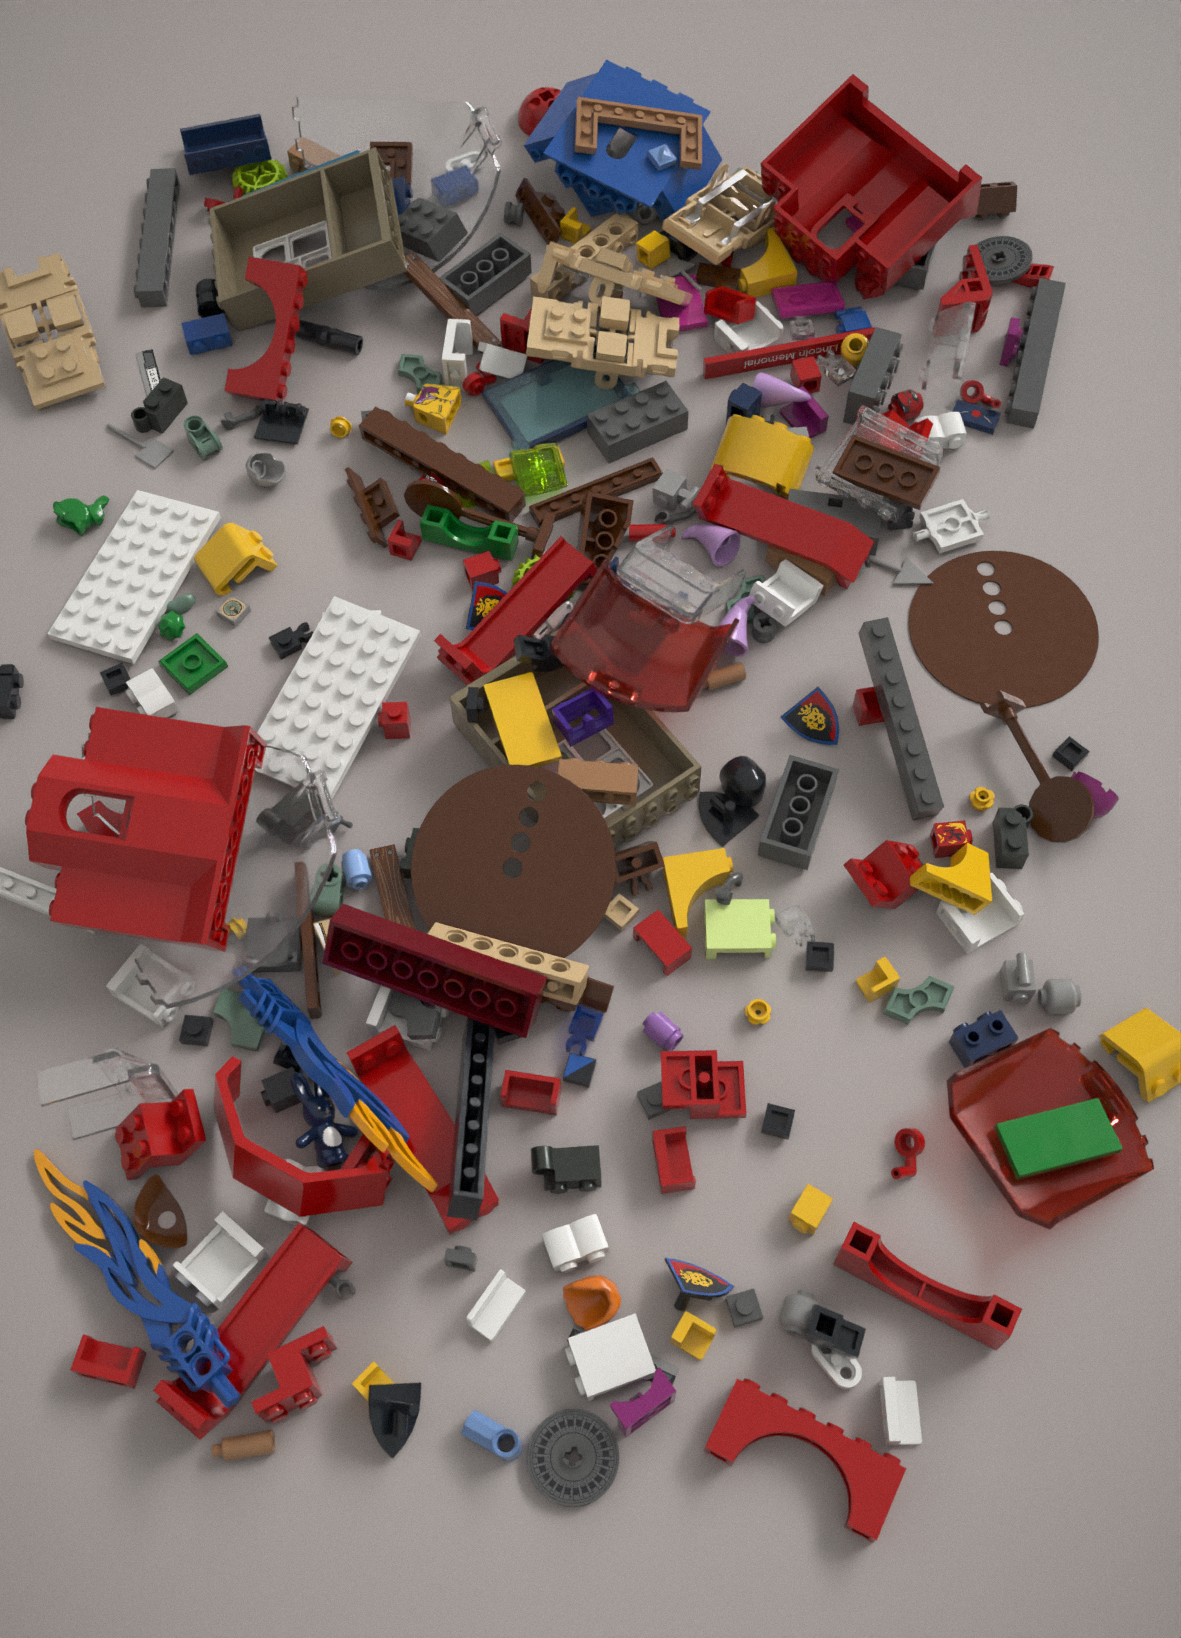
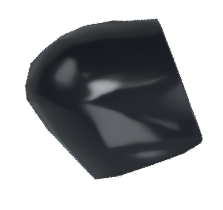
M738 756L728 761L719 774V780L724 793L736 805L744 807L756 806L763 798L766 788V773L748 756Z

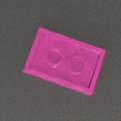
M689 275L697 283L695 275ZM684 276L672 277L676 279L674 284L678 285L677 289L691 293L693 296L688 306L679 305L655 296L660 316L679 318V331L708 327V320L704 313L700 292Z
M826 281L771 288V296L780 319L832 313L845 309L843 298L834 282Z

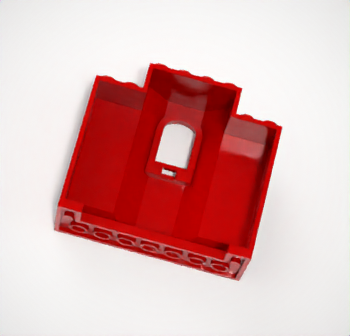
M852 74L761 162L762 189L768 196L772 195L778 201L773 207L774 231L776 235L781 239L791 258L796 263H801L806 267L807 272L811 276H816L821 281L837 283L855 265L857 270L862 274L868 275L877 287H882L888 291L959 220L974 217L977 214L982 176L966 164L959 172L869 101V86ZM845 208L863 225L841 247L830 249L817 238V234Z
M96 707L95 714H92L89 720L90 737L85 742L83 748L85 759L53 754L39 773L36 783L32 785L31 798L33 800L31 809L25 815L29 861L46 869L60 871L55 878V889H57L55 899L51 901L49 906L50 921L67 927L226 952L231 926L225 923L255 768L262 769L267 743L248 725L221 727ZM78 794H90L126 800L119 836L112 837L71 829L66 816L72 799Z

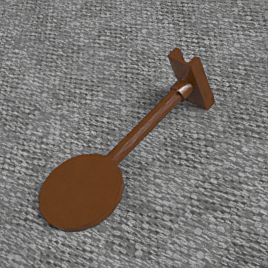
M427 480L414 481L408 484L404 493L405 502L420 517L423 516L427 505L449 509L457 519H460L462 516L488 526L494 520L517 525L518 536L525 537V540L534 542L531 560L534 559L535 554L539 558L544 554L556 514L546 512L539 529L530 526L528 528L465 508L459 497L449 488L437 482Z
M1003 691L997 692L996 694L1000 700L992 705L983 702L980 706L985 714L1001 719L1009 727L1040 783L1029 801V807L1033 811V818L1031 820L1033 829L1040 837L1055 843H1067L1079 838L1089 828L1094 817V801L1091 792L1082 782L1069 776H1056L1050 779L1017 720V713L1026 708L1022 699Z

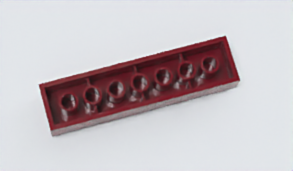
M342 904L329 921L322 962L324 965L523 1038H527L536 1022L547 977L346 904Z

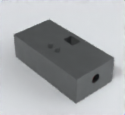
M790 489L789 501L849 522L871 538L874 544L870 549L869 555H876L884 501Z

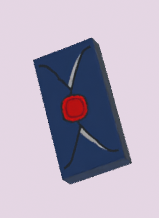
M957 400L953 412H960L964 426L989 434L994 433L1001 415L999 412Z

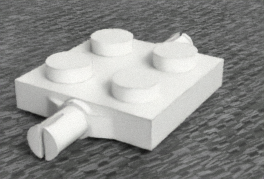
M963 499L921 512L919 517L925 529L913 532V538L916 542L930 538L939 554L981 541L984 533L979 527L978 522L990 519V513L988 509L974 513L968 508Z

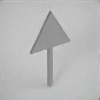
M673 257L667 259L668 277L672 278L681 273L699 292L702 290L685 272L696 266L695 263Z
M870 556L868 558L872 563L899 572L893 585L933 584L908 558H906L902 568Z

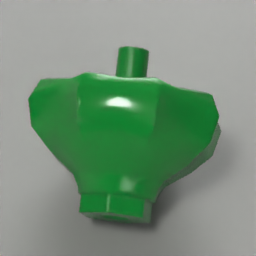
M174 611L162 614L157 624L160 636L166 637L169 641L181 638L182 632L186 628L183 623V616L176 614Z

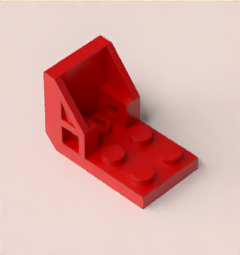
M977 244L968 246L967 254L963 257L964 267L963 271L959 274V282L940 298L933 329L935 337L978 332L985 325L993 291Z

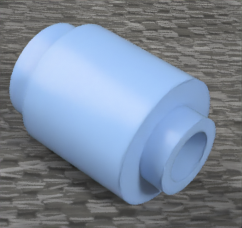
M359 849L349 850L342 855L341 865L347 886L355 890L366 888L372 881L366 855Z

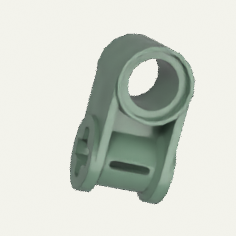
M192 415L185 419L184 428L188 441L202 460L206 459V455L223 449L218 436L200 416Z
M327 864L318 873L316 891L312 902V912L314 915L333 916L343 904L345 880L342 876V871L335 864Z

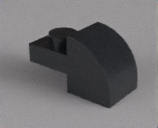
M518 634L514 639L517 661L532 664L534 672L553 671L563 667L570 661L568 642L565 638L545 634L541 639H536Z
M816 1304L812 1306L804 1338L819 1348H829L855 1359L859 1357L866 1328L843 1319V1315Z

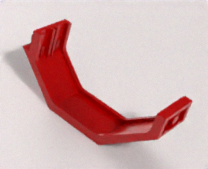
M232 1056L215 1074L214 1112L232 1177L299 1217L383 1206L385 1191L392 1180L390 1171L395 1163L387 1149L385 1152L378 1149L371 1159L359 1168L315 1173L305 1172L244 1136L234 1102L240 1096L242 1061Z

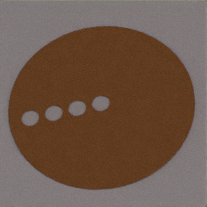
M980 551L962 555L944 563L930 573L927 577L933 584H921L914 595L909 612V632L918 658L929 673L943 686L979 704L985 702L992 705L1000 700L996 694L999 691L1022 699L1026 708L1052 702L1073 690L1088 674L1096 658L1099 644L1098 624L1087 597L1064 573L1052 565L1031 556L1008 551ZM987 562L993 565L995 572L992 575L984 576L978 572L977 566L980 563ZM986 582H995L1000 586V592L996 595H989L983 590V585ZM993 601H1000L1005 604L1006 612L1001 615L993 614L989 610V604ZM998 621H1007L1012 626V632L1003 635L998 633L994 626Z
M502 765L487 768L469 775L454 784L435 802L427 813L416 836L411 861V880L415 901L429 930L437 922L561 958L569 956L582 946L599 926L610 904L616 877V856L613 840L607 823L598 807L589 796L568 779L549 770L528 765ZM534 782L543 783L547 789L546 797L538 802L532 801L528 796V788ZM528 807L534 808L539 815L538 822L532 827L522 825L519 819L521 811ZM517 833H525L530 838V847L525 852H516L512 848L511 841ZM510 858H516L522 864V872L515 878L507 877L503 871L504 863Z

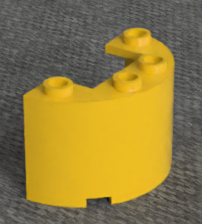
M733 414L732 417L728 418L710 471L714 464L720 465L724 468L729 479L735 476L771 488L774 494L788 498L790 489L800 490L815 447L810 443V438L788 431L787 426L782 423L774 422V424L765 422L764 418L757 415L747 418Z

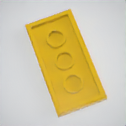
M533 672L483 685L509 765L540 767L559 762V759H562Z

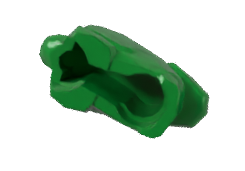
M106 495L100 496L92 505H86L77 498H66L60 502L55 501L53 503V513L57 515L56 522L63 527H69L76 531L79 536H82L92 524L100 526L103 523L105 515L103 508L108 504L109 498Z

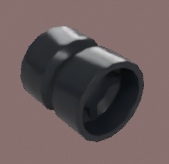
M203 279L196 285L197 312L201 318L226 313L224 309L221 310L216 301L218 291L215 287V279Z

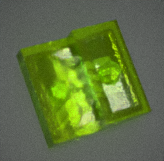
M557 442L538 444L533 449L510 452L509 457L516 484L525 492V497L560 490L568 486Z

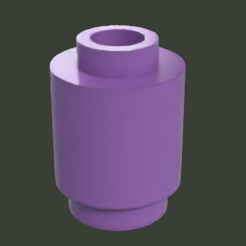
M661 1011L657 1014L652 1012L643 1022L645 1026L643 1033L661 1049L672 1051L684 1037L680 1032L681 1029Z

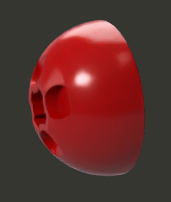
M541 87L525 97L518 112V124L525 134L530 136L561 90L553 87Z

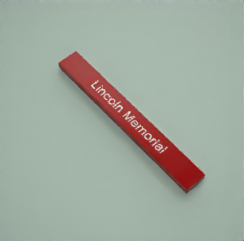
M876 327L704 358L703 376L706 380L792 364V360L814 356L815 359L841 355L842 342L848 335L859 333L864 335L870 342Z

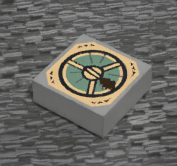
M230 595L216 610V614L236 627L251 609L248 604Z

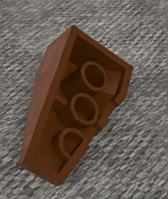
M588 491L582 500L577 550L594 562L602 574L604 566L607 563H611L631 523L634 500ZM590 578L587 581L584 579L580 584L590 586L593 581Z

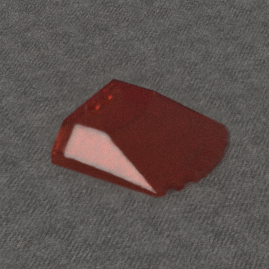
M605 558L552 640L551 649L574 676L592 689L611 699L646 710L689 712L734 635L740 620L735 618L732 624L709 626L625 587L609 567L610 560Z
M1052 1028L961 1069L947 1080L949 1117L1015 1214L1049 1230L1154 1169L1153 1159L1148 1158L1145 1147L1149 1144L1146 1135H1141L1136 1125L1138 1116L1120 1087L1096 1060L1091 1063L1079 1052L1080 1046L1075 1042L1071 1045L1058 1037L1060 1033ZM1099 1098L1123 1148L1120 1153L1016 1179L994 1130V1126L997 1123Z

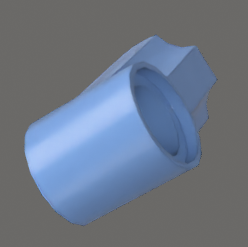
M475 1409L464 1423L461 1435L494 1453L501 1460L510 1462L516 1460L521 1455L523 1449L522 1442L514 1430L500 1425ZM508 1437L513 1438L515 1446L512 1451L507 1453L501 1452L500 1443L502 1440Z

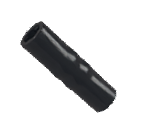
M300 320L299 330L295 333L298 339L359 355L363 348L362 336L331 328L327 325Z

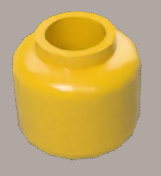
M859 333L850 334L842 342L841 357L849 366H859L869 344L868 339L864 335Z

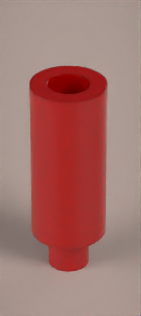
M667 524L629 525V542L667 541V537H676V528H667Z

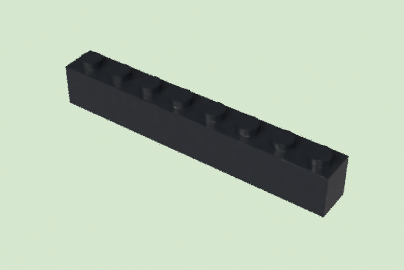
M469 1017L467 1018L462 1039L447 1217L477 1221L484 1192L495 1027Z

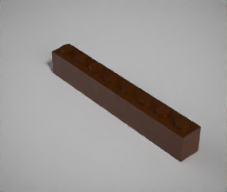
M375 406L359 424L363 440L423 475H436L442 480L445 487L497 518L513 522L526 506L525 492L520 487L509 484L501 476L490 473L482 465L471 462L463 454L449 449L444 443H438L431 439L425 432H419L412 428L409 423L393 417L387 410L383 411Z

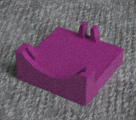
M661 1368L655 1371L651 1387L644 1395L638 1392L639 1398L636 1400L630 1398V1402L614 1401L610 1404V1408L618 1418V1427L625 1437H628L675 1401L676 1389Z

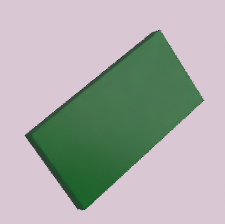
M1099 1098L997 1123L994 1126V1130L1017 1180L1110 1156L1123 1150Z

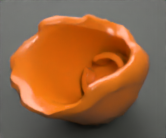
M603 1275L587 1276L563 1287V1299L566 1300L568 1312L572 1315L574 1323L583 1327L585 1331L605 1325L616 1315L621 1306V1297L617 1286Z

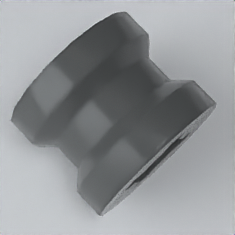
M506 201L504 223L516 222L517 225H522L524 203L515 205L512 202Z
M765 612L757 614L753 619L752 637L760 643L771 642L776 635L777 621Z

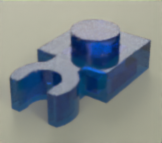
M578 1005L568 1028V1032L574 1036L567 1040L566 1052H570L571 1047L577 1044L581 1046L579 1055L584 1056L587 1051L586 1040L595 1041L604 1019V1014Z

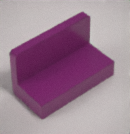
M803 386L798 388L809 394V392ZM810 395L811 399L809 401L793 402L782 407L779 413L791 427H807L808 435L811 439L827 430L829 415Z

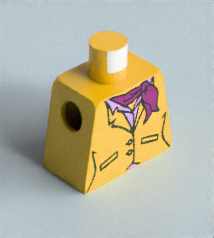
M425 384L419 395L407 393L405 398V406L413 408L417 423L443 434L448 433L462 404L459 387Z

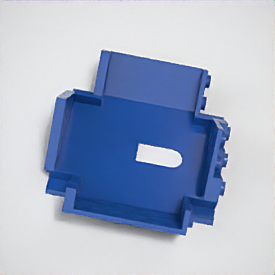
M606 60L598 73L566 83L524 144V147L534 163L547 159L556 162L555 172L565 188L572 187L591 217L617 211L619 215L632 212L637 209L639 204H642L648 208L653 205L663 222L666 218L677 212V210L684 207L686 200L690 196L706 187L722 161L719 152L703 126L711 111L693 103L694 99L680 92L677 95L667 90L668 86L654 79L649 81L641 77L642 73L629 67L624 69ZM577 97L702 115L701 169L679 167L680 134L599 122L597 127L596 154L574 152ZM619 128L637 136V139L624 158L614 159L606 153L607 146ZM666 144L677 158L675 165L658 171L647 157L648 150Z

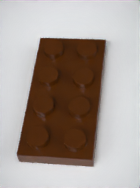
M853 434L832 472V477L920 510L940 473L941 467Z

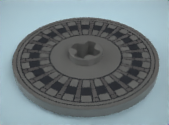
M996 236L977 243L990 284L1014 281L1022 277L1032 265L1033 255L1031 248L1018 238Z
M582 1409L561 1410L542 1421L533 1433L528 1447V1468L535 1486L546 1498L563 1506H584L603 1496L613 1484L619 1467L617 1440L611 1428L599 1416ZM572 1449H577L578 1455L582 1456V1460L576 1461L575 1466L569 1465V1459L565 1458V1454H571Z

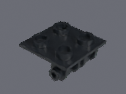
M269 399L260 401V410H263L254 439L298 444L309 408L302 406L301 403L293 404L285 401L283 405L282 401H278L277 404L276 401H270Z

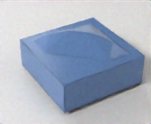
M666 144L648 150L647 157L658 171L675 165L677 158Z

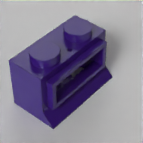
M597 686L588 691L581 692L578 696L562 702L552 709L554 724L566 738L569 747L614 725L612 706ZM596 709L600 715L593 718L587 713ZM585 715L582 718V724L572 729L569 723Z

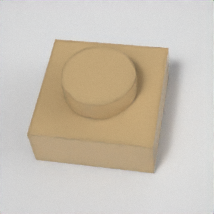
M618 894L610 902L604 918L623 931L639 914V908L621 894Z

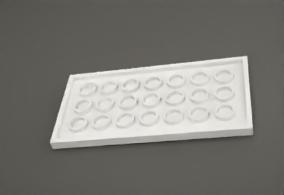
M137 490L47 633L50 640L135 664L157 627L161 615L167 610V604L173 600L193 566L196 553L206 544L221 519L219 512Z
M334 596L257 732L267 745L262 769L255 768V772L294 789L303 782L324 799V802L330 804L378 717V712L382 709V702H386L422 636L420 630Z

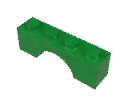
M427 505L420 521L422 539L424 541L480 554L490 551L493 557L512 561L519 543L517 525L494 520L490 526L474 527L457 519L449 509Z

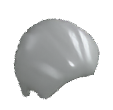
M270 452L253 453L246 462L247 474L251 481L258 486L270 487L277 485L286 476L284 462L277 460Z

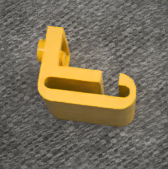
M235 523L223 525L194 557V561L215 593L219 596L232 592L228 585L232 578L235 582L240 583L256 566L270 572L278 566L272 558L274 556L273 553L261 542L263 540L262 537L255 530L249 531Z
M1143 1008L1099 1035L1100 1043L1108 1054L1115 1050L1119 1051L1120 1053L1116 1055L1117 1061L1138 1077L1140 1096L1147 1103L1163 1096L1167 1091L1181 1083V1032L1148 1008Z

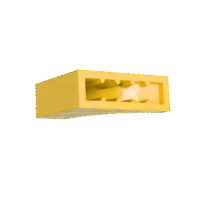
M774 227L769 228L766 232V252L763 257L751 266L741 269V277L738 279L740 292L757 298L771 294L772 288L796 285L797 270L781 239L776 235Z
M967 843L951 856L950 867H937L925 863L910 876V885L976 915L992 902L989 855L987 852Z
M725 848L663 857L665 867L662 870L673 925L683 938H687V917L695 901L707 890L724 884L729 874L733 872L732 858L726 856Z

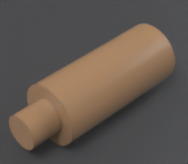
M740 662L704 673L703 678L696 680V685L698 689L706 687L708 691L745 680L746 672L743 664Z
M273 1430L223 1438L222 1444L212 1445L213 1458L223 1456L224 1461L275 1453Z

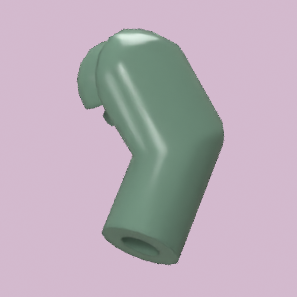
M190 593L183 594L174 601H170L165 612L174 611L176 614L181 615L192 608L195 603V597Z

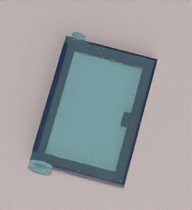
M594 343L593 359H595V357H596V347H597V346L595 345V343ZM551 360L482 391V396L512 439V449L518 455L520 453L525 454L541 450L586 429L587 414L636 394L640 390L633 381L625 386L619 376L617 384L613 388H600L595 384L596 371L572 368L571 362ZM604 375L602 380L607 382L610 380V376Z

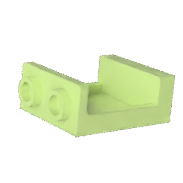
M716 899L705 900V959H716L717 953H764V958H770L771 949H776V934L771 933L770 925L775 923L774 909L769 908V899H732L729 905L720 904Z

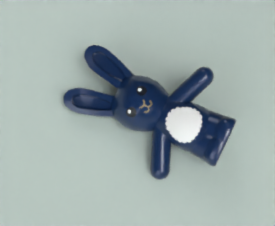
M299 1072L293 1074L290 1079L291 1087L303 1104L304 1120L312 1127L296 1140V1147L303 1149L314 1141L317 1166L322 1169L344 1163L349 1154L345 1152L342 1136L356 1137L358 1133L357 1128L334 1123L335 1107L329 1099L328 1093L314 1082V1097L306 1077Z

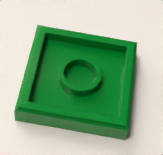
M198 633L158 661L160 666L189 695L228 667L227 662Z

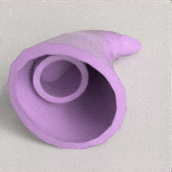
M760 372L753 383V387L762 392L761 408L791 402L809 401L811 399L810 395L805 391L764 372Z
M696 524L687 528L681 535L682 539L691 537L700 541L708 551L714 565L718 567L731 563L740 548V534L735 530L718 525Z
M750 596L741 599L728 611L710 639L711 645L724 653L736 657H743L748 653L747 612L755 602V597Z

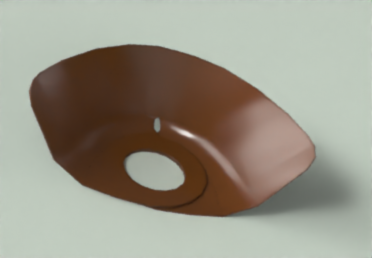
M154 1174L144 1184L136 1199L133 1210L136 1229L143 1238L153 1244L169 1248L184 1247L187 1243V1228L183 1211L160 1176ZM165 1211H172L176 1215L175 1224L168 1229L161 1228L158 1224L159 1216Z

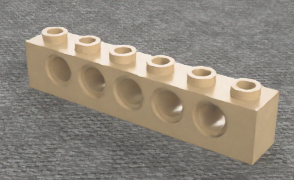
M617 212L570 248L576 250L575 254L595 261L600 247L621 253L638 240V222L625 213L619 215ZM558 263L553 283L545 294L538 292L537 279L540 271L530 277L531 294L535 297L559 301L586 278L581 276L578 284L570 282V275L561 273L563 265Z
M437 922L428 932L429 935L547 977L543 996L577 1005L586 988L590 965Z

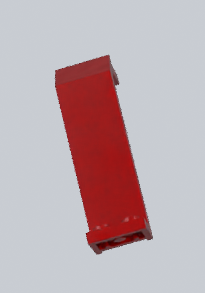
M717 464L713 465L693 502L699 519L735 530L740 535L822 565L835 574L839 586L845 589L849 588L851 582L854 583L856 581L859 570L867 560L870 549L874 544L871 538L851 523L729 479L724 468Z
M560 536L463 641L453 645L440 633L434 640L440 647L438 650L440 654L436 658L466 685H469L508 661L515 654L514 639L518 634L531 637L584 579L587 581L590 578L597 584L603 576L594 562L586 558Z
M394 1025L346 1052L361 1083L389 1108L410 1136L406 1145L437 1182L438 1186L433 1192L426 1188L425 1190L450 1235L455 1231L465 1229L473 1221L447 1217L455 1124L409 1053L399 1030ZM486 1174L484 1178L483 1201L478 1217L488 1215L499 1205V1198Z
M298 1223L217 1329L221 1343L230 1353L228 1365L233 1371L227 1378L241 1395L238 1399L239 1401L270 1361L267 1353L279 1348L337 1270L346 1272L353 1263L310 1227ZM211 1361L204 1366V1375L210 1371ZM186 1374V1375L188 1376V1378L192 1381V1383H193L194 1385H196V1384L193 1382V1380L190 1378V1376H189L188 1374ZM180 1377L174 1381L160 1380L153 1389L160 1396L156 1402L199 1440L224 1420L235 1408L232 1405L229 1409H226L213 1390L211 1392L202 1389L195 1392L191 1391Z

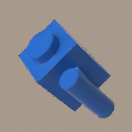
M861 306L835 311V319H840L839 325L836 326V334L872 328L866 311H862Z

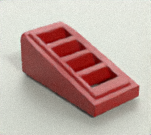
M1032 264L1022 277L1011 282L1029 288L1037 287L1040 278L1051 279L1054 266Z

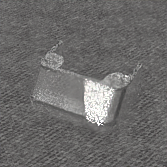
M964 302L936 313L935 318H930L928 331L932 333L929 342V353L926 367H921L918 381L922 382L920 395L923 399L924 408L953 412L965 367L976 303Z

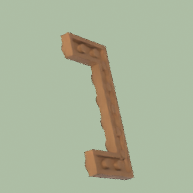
M577 97L574 152L596 154L597 127L599 122L680 134L679 167L701 169L702 115Z

